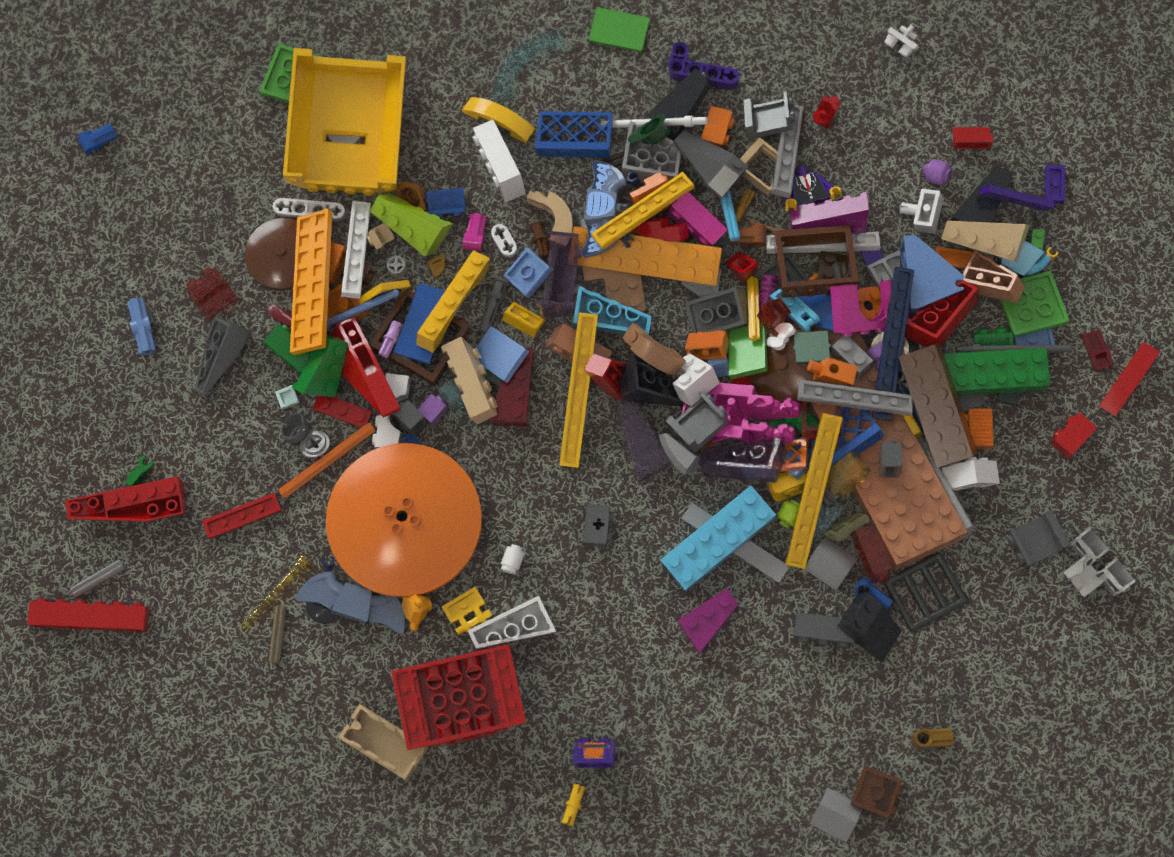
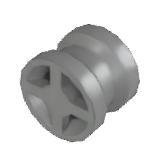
M393 256L387 261V269L391 276L399 278L405 275L407 266L402 257Z

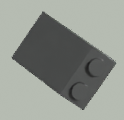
M733 287L685 302L692 333L714 332L717 330L728 331L748 326V300L745 288Z

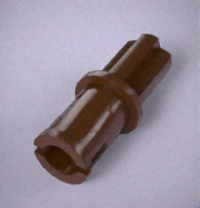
M536 221L530 225L534 235L533 241L537 244L540 257L547 258L550 256L547 244L548 237L544 233L542 222Z

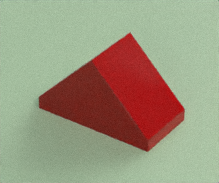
M739 251L724 262L742 284L758 271V263Z

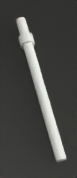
M693 115L684 116V118H665V123L667 126L684 125L685 127H693L694 125L708 124V118L693 117ZM637 119L631 121L635 122L636 125L640 127L645 123L649 122L651 119ZM612 120V128L629 127L630 120ZM601 121L600 126L603 127L608 121Z

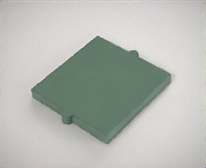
M828 331L794 333L795 346H793V350L795 351L796 364L809 363L810 360L821 362L826 358H830L829 348L831 344L828 342Z

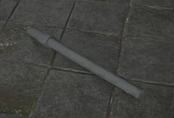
M971 344V346H956V353L1047 348V353L1071 352V345L980 346V344Z

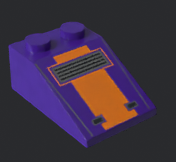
M581 738L579 742H574V767L615 768V742H611V739L601 738L599 742H591V739Z

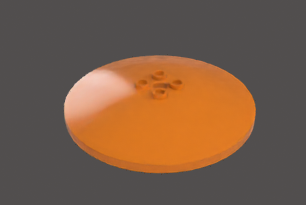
M414 443L383 446L357 459L337 481L331 493L326 511L328 542L339 565L355 582L364 588L390 597L404 598L415 594L424 595L452 581L461 573L472 558L477 548L482 528L480 500L476 488L465 470L443 452ZM400 512H406L408 515L407 519L403 522L397 520V515Z

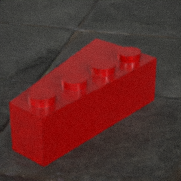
M964 280L959 281L955 285L957 287H964L963 291L934 302L924 310L921 309L916 312L913 318H908L904 336L924 347L938 343L942 346L977 303L978 287Z

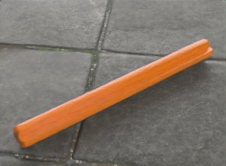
M370 422L325 454L324 457H321L279 489L282 497L287 498L373 434L376 431Z

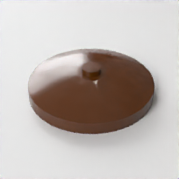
M278 218L267 221L259 226L247 241L245 248L247 269L252 277L266 288L273 290L293 289L297 220Z
M796 329V330H795V333L803 332V331H800V330ZM776 330L767 333V339L769 337H777L779 333ZM794 334L789 337V341L785 343V347L782 350H774L772 347L767 346L768 371L749 375L752 386L755 387V390L760 395L772 396L773 399L784 403V400H787V398L800 402L798 400L799 380L813 381L814 373L807 370L809 363L796 364L795 351L793 350V346H795Z

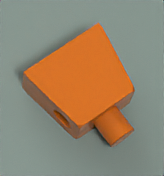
M826 358L821 362L810 360L807 366V370L814 373V382L849 387L854 384L858 369L857 366L833 358Z

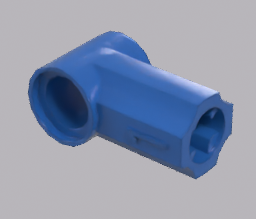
M109 123L93 132H82L77 138L84 153L91 155V152L99 151L101 146L118 137Z
M862 578L857 581L855 595L864 594L859 590V587L867 586L869 591L866 593L871 594L883 604L886 610L889 608L893 600L875 587L869 579Z

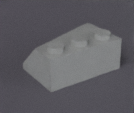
M630 120L621 170L624 179L627 178L630 172L638 174V177L635 178H638L641 181L640 183H644L643 180L658 172L662 176L666 175L669 181L676 177L679 171L681 152L675 146L673 140L665 138L660 143L653 145L647 144L643 140L630 143L628 137L634 130L639 128L635 122Z

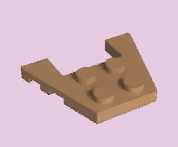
M582 266L584 282L604 280L607 299L617 301L619 304L640 312L646 311L641 275Z

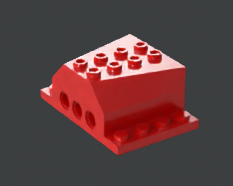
M509 644L391 671L408 751L427 746L429 748L461 744L491 737L507 731L509 727L527 724Z

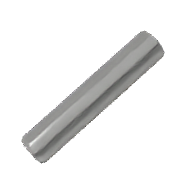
M120 560L113 562L71 587L72 595L74 597L82 595L124 570V565Z

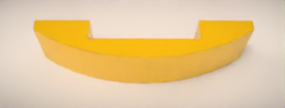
M471 97L462 109L463 113L477 120L480 117L488 121L494 120L496 125L510 131V136L524 143L528 142L535 131V128L515 112L486 99Z

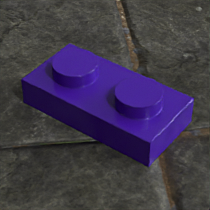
M1045 166L1044 199L1052 200L1055 203H1064L1065 166Z

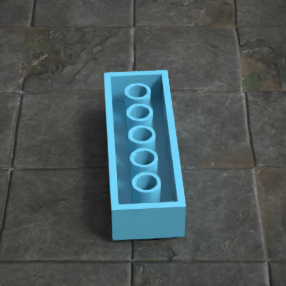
M750 485L660 561L687 592L776 519V514Z

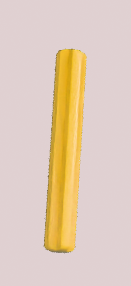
M752 276L747 279L749 339L756 342L760 339L758 279Z

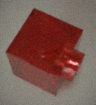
M780 297L764 303L761 306V311L756 316L764 327L770 330L783 323L791 311Z

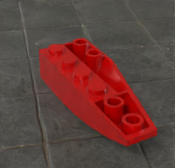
M353 316L336 324L329 336H335L348 342L341 375L383 418L401 410L355 317Z
M177 476L65 500L67 519L149 522L184 514L186 496L183 480Z

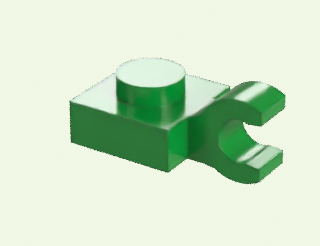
M144 455L141 456L138 462L139 468L137 467L127 475L125 483L129 486L139 485L155 464L151 461L148 465H144L147 458Z

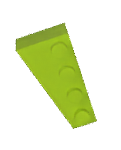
M391 193L378 196L370 209L371 213L423 256L434 254L438 250L453 223L444 221L434 214L431 215L425 212L424 209L415 207Z

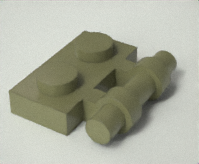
M854 513L851 516L844 517L843 521L839 524L830 526L829 530L823 533L827 540L844 541L849 538V534L853 531L863 529L870 519L867 514Z

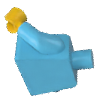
M1024 241L1018 262L1002 257L999 258L1002 260L1001 264L1008 267L1007 269L1015 274L1019 273L1026 276L1043 270L1050 261L1056 258L1058 252L1055 255H1051L1049 251L1052 247H1049L1045 252Z

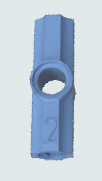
M133 298L127 302L132 320L130 321L131 330L134 337H136L140 355H149L156 352L152 334L154 330L151 329L150 325L152 321L148 316L144 299Z

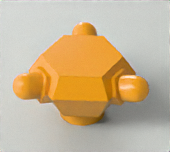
M416 594L404 597L401 606L405 618L410 622L411 631H417L419 624L427 616V612L432 610L431 600L428 596Z

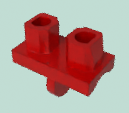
M835 95L830 98L824 96L813 114V121L817 125H824V128L827 130L835 118L841 100Z

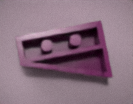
M728 588L678 619V625L699 656L738 607V603Z

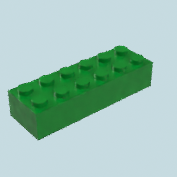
M1047 348L944 354L958 396L1046 391L1050 386Z

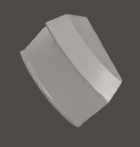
M665 433L658 435L666 455L684 476L686 474L691 476L706 459L698 451L693 453L676 434Z

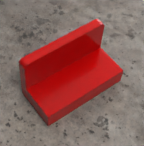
M989 127L953 128V149H991L993 135H990Z

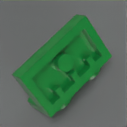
M998 327L996 331H988V328H978L977 332H972L973 344H980V346L1013 345V332L1007 330V327Z

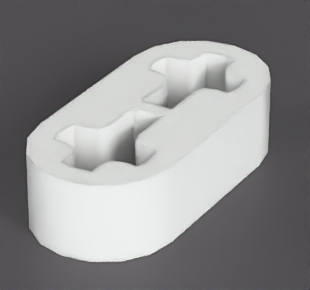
M502 224L495 225L491 230L494 242L504 257H513L517 253L515 241L506 226ZM498 229H499L500 231H504V232H503V237H504V239H501V237H500L499 235H496V234H497L496 231H497ZM507 242L509 247L513 246L512 252L504 251L506 249L504 243Z

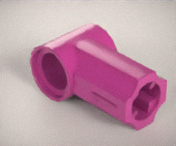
M479 213L470 215L467 233L465 232L463 238V249L482 252L481 244L482 242L484 243L483 234L486 216Z

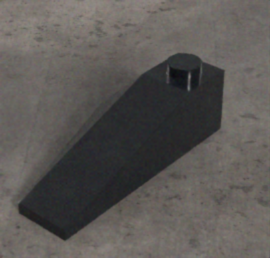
M637 355L630 357L620 380L621 397L623 399L637 403L680 407L684 405V402L679 399L673 386V382L678 378L673 379Z

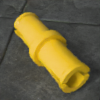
M573 784L569 801L567 800L565 804L567 807L561 823L568 826H574L578 809L580 810L582 806L580 803L586 787L581 786L579 788L580 785Z

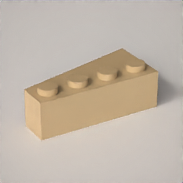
M947 221L941 239L1018 262L1030 225Z
M462 337L442 345L443 353L449 355L450 358L447 361L449 368L457 376L454 379L459 390L464 392L461 397L470 419L479 424L498 415L496 411L498 406L494 397L491 396V385L485 379L486 370L480 364L479 359L481 355L478 349L473 348Z

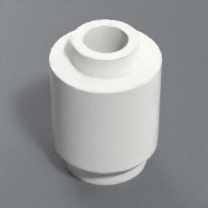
M514 544L511 547H506L501 561L502 571L513 575L516 574V571H519L525 555L522 547Z

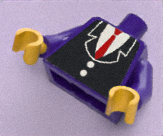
M802 165L795 168L797 177L793 178L790 198H783L785 201V211L788 212V208H794L797 211V206L810 203L819 205L824 200H829L830 196L832 201H834L835 196L842 197L840 187H834L823 176H819L817 172L807 173L806 166Z

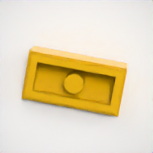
M513 302L508 307L502 318L503 321L532 338H535L546 321L516 302Z

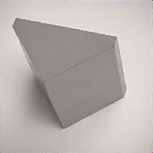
M824 538L807 562L805 570L836 591L858 559L829 539Z
M827 788L810 824L847 842L858 822L862 809L851 805V799Z

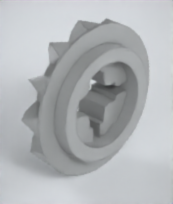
M312 431L300 442V450L308 459L310 457L316 459L320 455L324 457V453L329 451L331 443L328 435L324 432ZM312 441L318 444V449L313 447Z

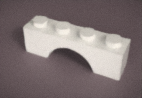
M386 373V380L397 402L408 399L410 377ZM377 415L375 420L377 434H373L372 445H375V449L391 444H399L402 434L391 425L390 415L384 418L381 415Z

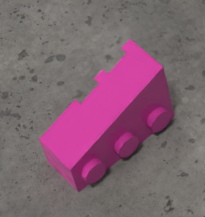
M689 192L680 197L667 213L676 223L687 222L689 234L695 237L701 245L713 246L728 230Z

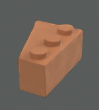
M976 249L963 272V280L978 287V295L1017 303L1025 288L1017 274L993 262L991 258L985 257Z
M564 323L554 329L545 348L572 362L576 330ZM597 342L594 343V354L607 358L610 357L611 350Z

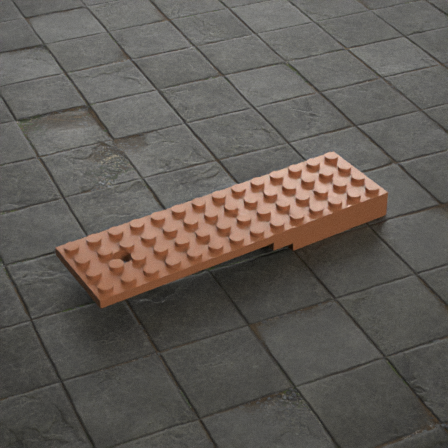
M796 323L791 324L795 329L802 331ZM811 326V327H810L811 330H809L808 332L826 331V330L819 329V328H816V327H812V326ZM828 331V342L832 348L842 338V335ZM853 332V336H849L864 352L869 350L858 332ZM875 361L872 363V368L859 380L855 378L854 384L850 387L875 390L878 374L874 366ZM810 402L819 422L821 421L822 413L833 415L843 408V406ZM850 409L849 415L859 416L860 409ZM866 410L871 416L872 410ZM892 413L890 422L873 419L885 437L842 466L863 512L869 517V523L894 571L965 539L967 530L904 416ZM842 419L841 428H843L844 419ZM848 419L846 428L856 429L858 420ZM861 421L860 430H867L872 424L869 421ZM839 431V435H838V439H837V440H840L841 431ZM845 432L844 441L850 442L853 440L855 433ZM886 441L901 443L902 468L899 478H879V451L881 443ZM836 444L835 452L838 450L839 444Z

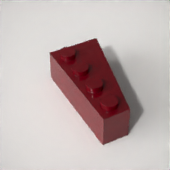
M525 348L529 353L509 382L501 381L495 398L498 406L496 408L498 415L488 419L489 424L527 427L534 362L533 348Z

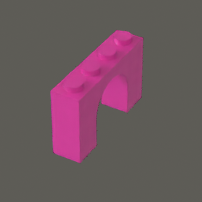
M892 280L880 281L881 307L878 314L871 320H867L860 312L857 285L830 287L834 333H841L842 337L853 336V332H858V334H870V330L884 332Z

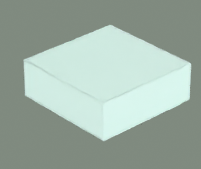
M293 385L275 391L282 410L300 403L295 389L292 388Z

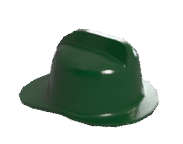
M660 113L653 117L649 122L634 130L628 137V141L635 143L643 140L647 144L652 145L660 143L670 134V129L665 123L666 115Z

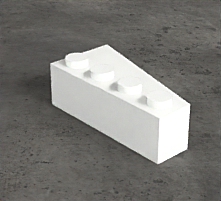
M494 120L474 127L475 135L472 136L476 147L480 146L479 153L483 160L486 159L488 172L493 174L494 184L496 188L499 187L505 202L525 195L526 192L521 174Z

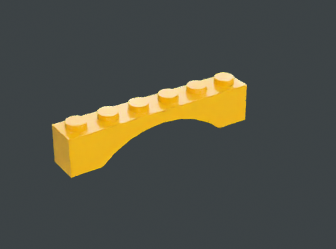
M474 250L472 251L417 332L416 345L434 353L460 305L486 275L489 269L490 258Z

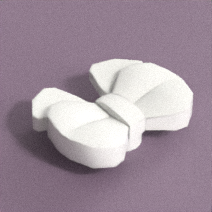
M783 322L775 327L779 334L777 337H769L767 339L768 347H772L774 350H782L785 347V343L789 341V337L796 330L790 323Z

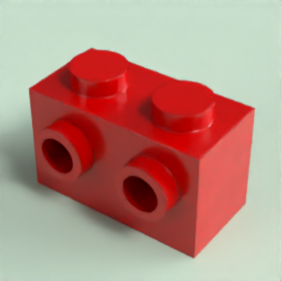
M1080 412L1075 417L1071 415L1064 423L1067 425L1062 431L1059 428L1052 436L1054 441L1051 445L1068 460L1097 429Z

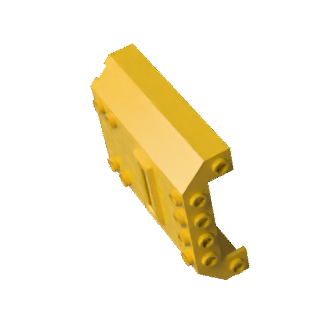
M294 48L283 167L284 182L311 192L326 190L328 193H336L337 191H342L351 195L363 193L367 196H373L374 194L397 190L406 56L387 55V62L316 57L313 56V49ZM326 134L366 137L365 144L327 142Z

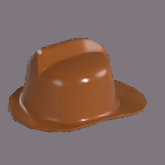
M407 181L397 185V197L427 212L424 203L426 193L422 186L415 182L410 183Z

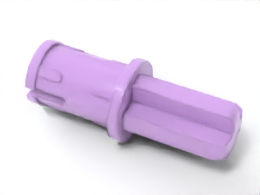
M392 321L387 334L383 336L385 340L379 351L381 357L388 358L394 344H397L398 336L403 328L400 322Z

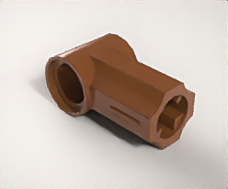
M761 224L751 225L750 227H738L740 239L738 241L730 240L729 244H749L751 247H754V245L765 247L767 227Z

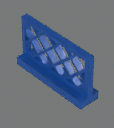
M539 111L537 142H535L537 156L610 158L613 113ZM543 117H551L554 121L549 126H546L543 123ZM564 118H570L572 122L566 127L560 122ZM582 118H588L591 121L585 127L579 123ZM601 118H608V123L603 127L597 123ZM558 124L562 130L555 135L550 129ZM576 124L581 130L573 135L569 129ZM592 125L599 129L594 135L587 131ZM547 132L553 137L549 141H541L542 136ZM566 132L571 138L566 142H562L559 137ZM585 133L589 139L585 142H580L577 138ZM601 133L607 137L606 142H598L595 138Z
M843 407L833 414L842 417L844 423L843 428L840 427L841 437L836 443L839 444V447L834 452L828 476L885 437L880 427L866 410L860 409L859 416H851L849 413L852 408ZM848 419L858 420L856 429L846 428ZM861 421H869L872 424L867 430H860ZM819 425L813 428L805 435H803L801 438H799L802 439L808 437L809 441H813L811 450H808V454H810V456L808 457L809 464L811 461ZM845 432L855 433L854 439L850 442L844 441ZM796 445L797 449L799 450L801 446Z

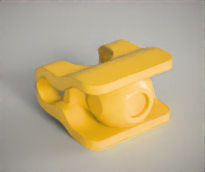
M806 471L798 480L787 472L763 474V477L773 499L776 502H782L803 493L808 472Z

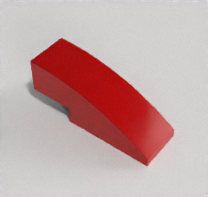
M669 217L648 219L632 230L645 237L668 242L683 241L689 237L687 222L670 224Z

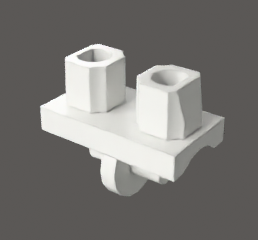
M902 25L899 30L904 33L903 35L892 27L887 31L889 34L885 44L894 48L898 41L902 42L904 45L899 50V53L904 55V57L908 58L913 51L916 52L919 48L916 43L908 39L910 37L915 40L917 37L912 32L914 26L910 25L906 28Z

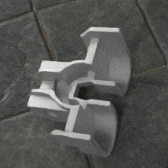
M1090 527L1072 541L1070 546L1081 559L1067 569L1064 574L1068 578L1067 582L1071 581L1078 589L1076 592H1080L1083 597L1087 596L1102 583L1113 596H1116L1136 582L1117 558L1111 561L1105 569L1096 572L1091 565L1097 558L1107 553L1109 549Z

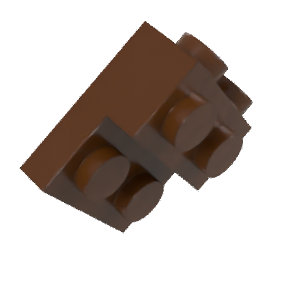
M864 766L850 804L889 820L890 816L894 817L898 805L894 804L896 798H901L905 787L901 785L903 780Z

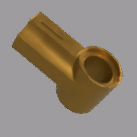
M951 728L920 729L913 734L911 741L915 748L924 749L953 746L954 737ZM919 734L926 737L925 744H921L918 741Z

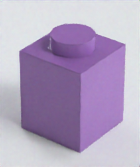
M431 394L418 410L424 415L426 422L433 427L448 409L443 398L440 396L435 397Z

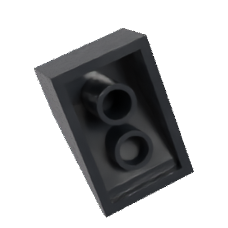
M869 593L856 595L837 626L880 663L884 661L902 631L883 604Z

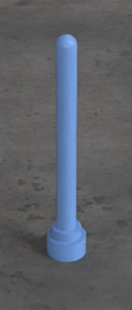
M394 289L330 319L327 317V332L330 331L333 325L397 297L399 291Z

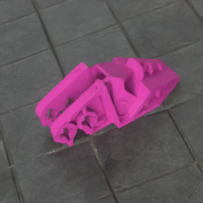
M719 383L706 394H709L715 400L717 407L721 406L728 414L726 418L729 424L710 439L713 443L728 438L740 439L749 446L793 443L795 430L788 427V425L781 424L777 429L769 427L766 422L752 424L748 421L749 418L759 421L799 417L802 406L798 402L792 401L791 398H787V400H784V403L773 399L772 396L756 395L754 386ZM685 402L681 415L691 407Z

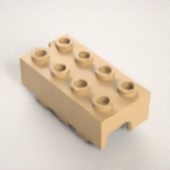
M359 704L351 716L354 719L351 726L346 724L338 738L408 782L429 747L408 751L403 730Z

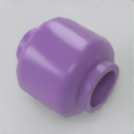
M933 159L929 164H925L923 174L928 183L942 186L949 182L952 169L947 162Z

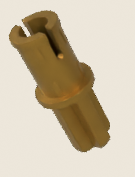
M745 189L740 201L736 202L737 207L734 212L738 225L741 224L745 213L750 210L749 206L755 196V192L751 189Z

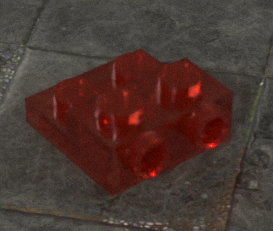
M210 267L206 268L202 272L203 276L197 280L195 278L187 282V287L185 288L188 295L208 321L239 299L216 267L212 269Z

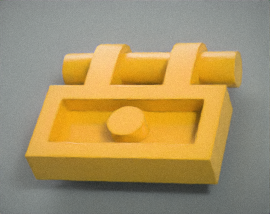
M476 587L442 606L451 624L457 621L461 623V626L455 629L458 635L464 632L468 633V630L472 627L486 622V619L492 616L489 609L484 612L480 611L479 608L484 606L485 602ZM475 612L476 617L466 622L464 617Z

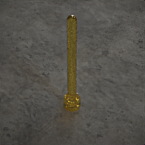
M300 554L295 559V566L241 624L242 629H248L301 570H307L311 566V563L303 555Z

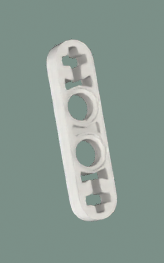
M279 198L273 204L275 213L284 217L297 218L314 213V209L319 206L323 209L329 207L331 211L339 208L341 213H338L337 216L332 212V221H340L345 217V209L340 203ZM281 203H284L285 207H290V204H292V212H290L289 208H283L282 211H280L278 206H281ZM298 205L305 206V211L302 213L295 212V209Z

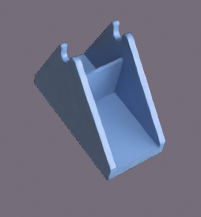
M916 235L903 237L900 245L901 266L915 270L909 303V318H913L916 312L921 309L924 310L930 304L963 291L964 287H957L955 282L962 281L964 275Z

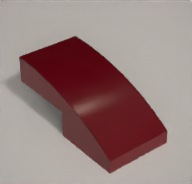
M1101 329L1080 335L1095 371L1114 365L1109 347L1105 345Z

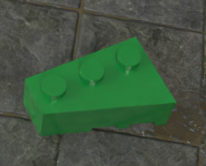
M278 324L262 342V345L270 348L278 358L280 357L288 366L301 375L302 372L300 371L303 367H306L311 351L298 355L291 354V330L284 324L282 326Z
M326 335V348L311 351L306 367L301 369L300 372L302 374L297 383L294 382L292 388L303 394L336 397L348 342L335 336Z

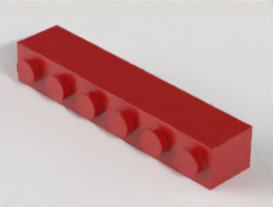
M37 598L36 601H30L27 625L31 627L148 632L150 609L144 603H133V606H127L124 602H114L113 605H106L104 601H94V604H87V601L75 600V603H68V600L64 599L48 602L49 600L44 598Z

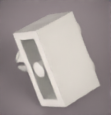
M921 189L918 205L902 202L901 206L903 207H900V214L915 216L913 224L917 231L936 234L944 200L940 191Z

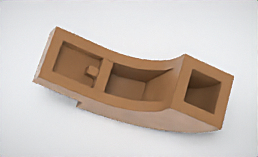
M632 323L622 337L631 346L630 349L636 355L667 374L675 376L686 361L674 349L668 348L654 340L637 323Z

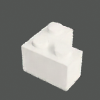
M688 353L683 357L686 361L678 371L680 377L673 382V386L679 399L692 407L700 399L698 393L702 391L706 395L719 384V380L711 365Z
M969 457L965 459V462L957 461L950 463L949 466L942 467V472L953 491L1000 484L996 461L988 460V458L977 459V457Z

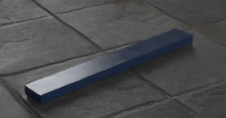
M894 267L875 390L896 393L900 368L899 357L902 355L915 271L912 269ZM872 411L871 417L890 422L892 413Z

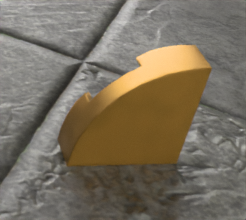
M444 254L427 262L435 279L445 269L446 261Z

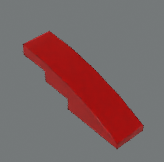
M1143 341L1099 406L1116 416L1160 352Z

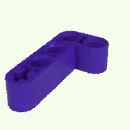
M677 42L673 45L668 68V75L671 79L682 82L692 71L697 69L700 73L704 71L708 77L711 74L717 76L716 78H710L708 81L711 87L726 90L737 88L739 73L736 69L688 60L687 44ZM679 51L684 52L683 55H678L676 53ZM674 68H679L680 71H679V72H675V71H673V69H674Z

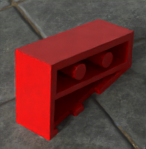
M593 353L586 364L585 372L607 395L624 402L626 401V399L621 397L620 380L627 363Z

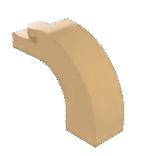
M529 191L527 196L528 204L548 211L555 219V225L549 236L550 243L567 249L573 234L572 216L567 204L562 198L551 191L547 197L536 191L534 193Z

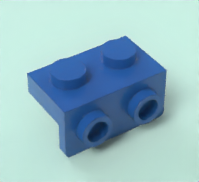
M463 187L426 191L429 214L444 217V214L451 213V216H458L466 211Z

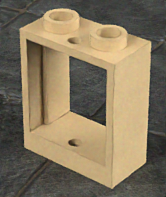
M759 137L740 160L749 166L759 153L763 152L776 163L777 150ZM746 170L742 176L770 197L772 185L770 187L767 186L750 171Z

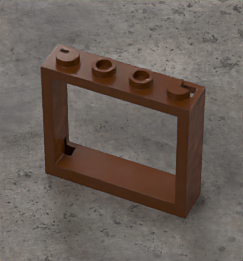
M850 225L774 231L773 243L781 298L831 295L830 287L841 285H857L858 291L859 277ZM832 243L846 244L851 277L787 282L782 247Z
M404 290L369 344L371 350L379 354L382 346L380 342L389 330L391 322L395 321L408 299L413 301L416 291ZM453 317L450 323L460 328L455 339L462 337L465 340L471 331L470 325H468L469 322L461 317L459 319ZM391 350L387 358L433 386H436L448 367L447 361L450 360L449 355L445 353L432 373L408 358L394 354V350Z

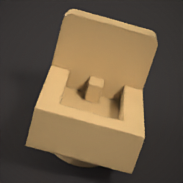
M385 223L371 229L368 232L369 236H367L372 247L375 246L376 250L395 238L391 228Z

